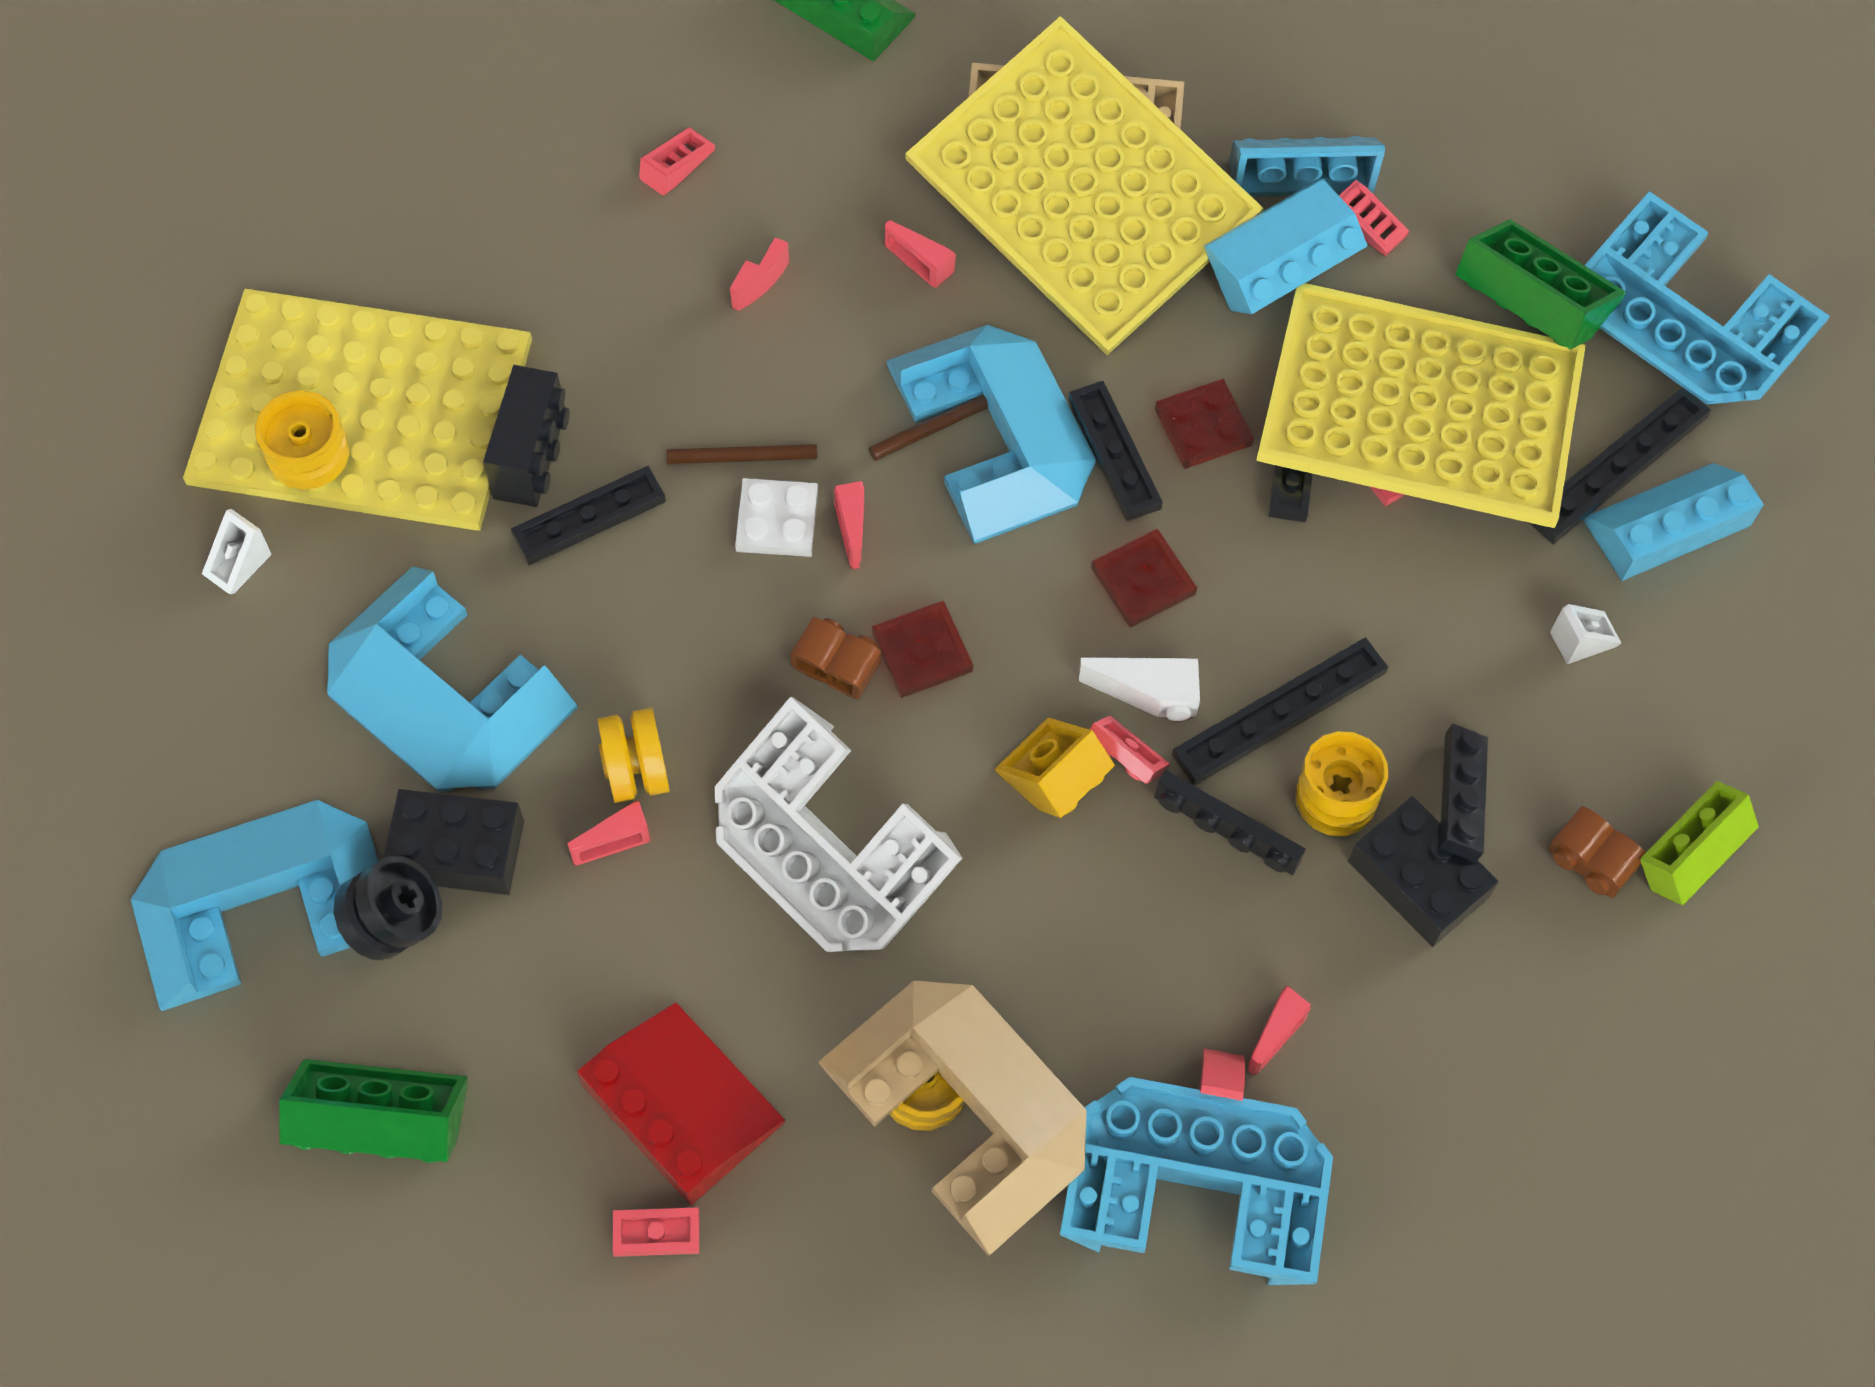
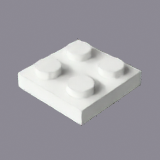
M743 478L735 543L736 552L812 557L818 483Z

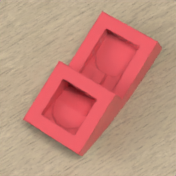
M774 238L759 265L747 260L745 261L730 287L733 309L739 311L760 298L775 284L789 264L788 242Z
M1203 1048L1200 1064L1202 1069L1199 1083L1200 1093L1242 1101L1245 1085L1244 1055Z

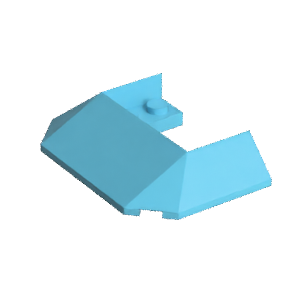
M1649 191L1584 265L1626 291L1622 301L1601 325L1600 329L1705 404L1761 399L1828 321L1830 316L1768 274L1725 326L1720 325L1666 287L1667 283L1706 240L1709 232Z
M985 325L887 360L889 371L915 423L939 415L984 394L987 400L988 410L1009 452L944 476V484L973 544L1078 505L1088 477L1091 475L1096 464V458L1036 341Z
M412 566L329 643L327 694L438 792L455 791V788L478 787L479 790L495 789L578 706L545 665L538 670L522 655H519L469 703L420 661L422 657L467 616L466 609L438 586L433 571Z
M315 800L160 851L131 898L159 1009L164 1011L241 985L222 911L298 886L320 956L324 957L351 948L338 931L333 914L334 898L343 883L379 862L367 822L319 800Z
M1134 1077L1127 1078L1118 1084L1114 1090L1084 1107L1086 1109L1085 1169L1068 1185L1060 1236L1098 1253L1100 1252L1101 1245L1144 1253L1156 1179L1240 1195L1229 1270L1268 1277L1267 1285L1317 1283L1333 1156L1326 1146L1320 1143L1306 1125L1307 1121L1297 1108L1243 1098L1241 1101L1200 1093L1198 1089Z

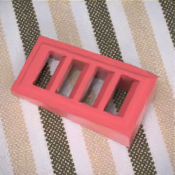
M688 127L640 158L639 177L641 181L664 196L680 184L714 152L715 145ZM688 144L690 147H692V148L695 149V150H694V151H691V150L688 149L685 145Z
M1355 180L1339 195L1356 214L1365 241L1385 257L1408 236L1409 230L1358 180ZM1363 211L1367 213L1364 218L1360 216ZM1377 220L1379 224L1373 229L1370 225ZM1386 229H1389L1392 233L1383 239L1380 235Z
M891 220L885 224V247L929 285L937 288L954 273L956 254L953 251Z
M862 481L838 485L834 489V508L849 566L852 569L860 568L862 556L865 489Z
M639 800L626 806L567 843L573 864L576 866L649 843L651 841Z
M1289 986L1282 990L1253 1051L1247 1070L1253 1076L1257 1075L1308 1017L1311 1004Z

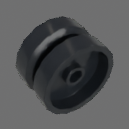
M389 856L340 886L334 898L333 914L338 931L352 949L361 956L373 960L391 959L436 931L442 918V900L438 886L428 871L416 861L403 856Z

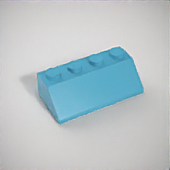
M1359 136L1349 138L1316 137L1313 139L1279 138L1274 140L1248 138L1233 140L1229 158L1230 177L1250 196H1291L1319 179H1324L1337 194H1341L1355 180H1358L1374 193L1385 154V145L1375 137L1362 138Z
M1324 179L1313 182L1204 245L1230 311L1246 314L1255 313L1367 247L1356 214Z
M1711 463L1590 514L1583 521L1621 581H1624L1750 527L1764 504L1744 474L1716 463Z

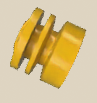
M1337 731L1324 735L1314 742L1304 759L1301 775L1295 789V804L1302 819L1313 829L1330 836H1348L1360 832L1371 823L1388 780V763L1382 750L1369 738L1354 732Z

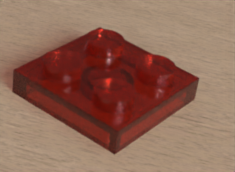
M1224 378L1156 401L1155 411L1184 469L1253 445L1254 437Z
M1158 528L1092 561L1091 568L1130 628L1196 595L1197 586Z
M944 600L872 626L873 636L881 650V654L901 698L973 672V663Z

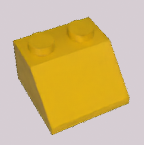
M1048 717L995 770L998 775L1039 811L1062 818L1065 814L1074 810L1078 801L1091 788L1098 786L1103 781L1104 776L1115 765L1093 730Z

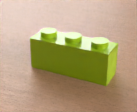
M1716 781L1640 858L1651 891L1683 906L1759 827L1749 794Z

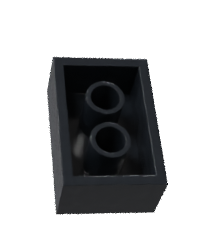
M513 365L483 460L493 499L538 507L541 494H547L550 485V472H548L550 463L556 462L560 451L559 433L560 430H566L570 414L569 408H566L564 404L565 389L560 386L558 373Z
M398 789L383 859L389 856H403L416 861L428 871L438 887L510 895L524 824L519 804L507 801Z
M1411 796L1355 844L1348 862L1434 947L1490 897L1499 881L1479 861L1473 862L1440 849L1441 823L1418 800Z

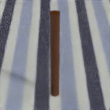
M984 394L966 401L870 446L869 453L873 460L876 461L988 408L987 400Z
M817 444L667 449V464L817 459Z

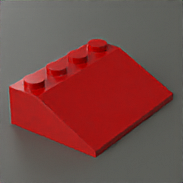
M676 1002L608 1044L577 1071L584 1089L690 1206L785 1123V1119Z

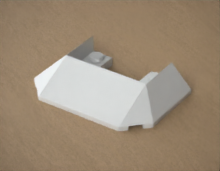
M790 697L715 785V803H718L719 827H716V843L826 952L884 949L962 860V857L946 832L934 830L916 811L902 803L860 854L856 856L805 806L851 750L831 732L835 726L794 697Z

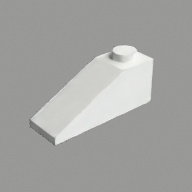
M1081 658L1078 680L1090 687L1156 717H1167L1172 721H1184L1197 715L1200 703L1198 659Z

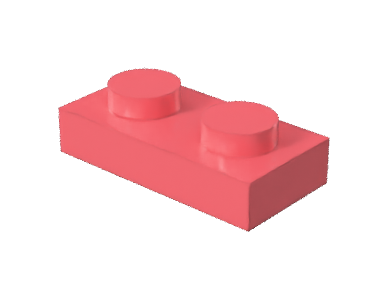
M1111 715L1094 722L1089 729L1093 730L1107 754L1125 766L1127 774L1138 781H1143L1147 784L1163 775L1170 764Z
M699 1207L613 1210L614 1257L700 1254Z

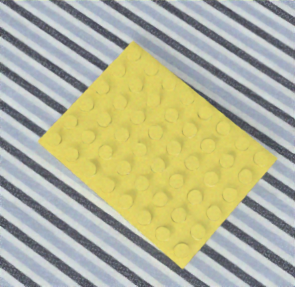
M1061 16L905 153L906 161L1106 355L1110 354L1210 262L1204 245L1263 212V207Z
M1304 283L1297 287L1256 461L1555 528L1559 519L1586 345L1580 344L1570 350L1567 347L1558 345L1554 342L1553 338Z
M244 289L183 479L186 485L481 531L491 494L483 460L513 365L525 367L532 342L531 333ZM299 390L318 393L332 403L342 422L350 452L345 468L335 480L322 487L307 490L287 487L274 478L258 446L255 434V424L259 413L269 401L284 393Z

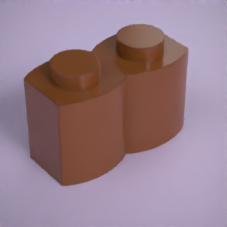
M813 617L791 652L790 663L793 668L817 681L825 682L831 688L859 700L881 663V650L878 649V645L869 637L864 635L856 637L846 634L843 627L832 619L824 618L822 620Z
M1585 806L1580 807L1553 839L1548 849L1553 854L1554 861L1560 867L1580 873L1585 878L1587 886L1593 892L1599 895H1607L1613 899L1642 865L1640 858L1646 853L1635 841L1616 831L1604 818Z

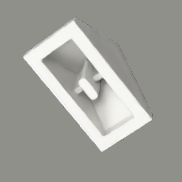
M226 510L202 575L227 593H236L272 555L261 530L234 510Z
M1571 604L1562 608L1550 631L1566 664L1596 655L1622 644L1605 611Z

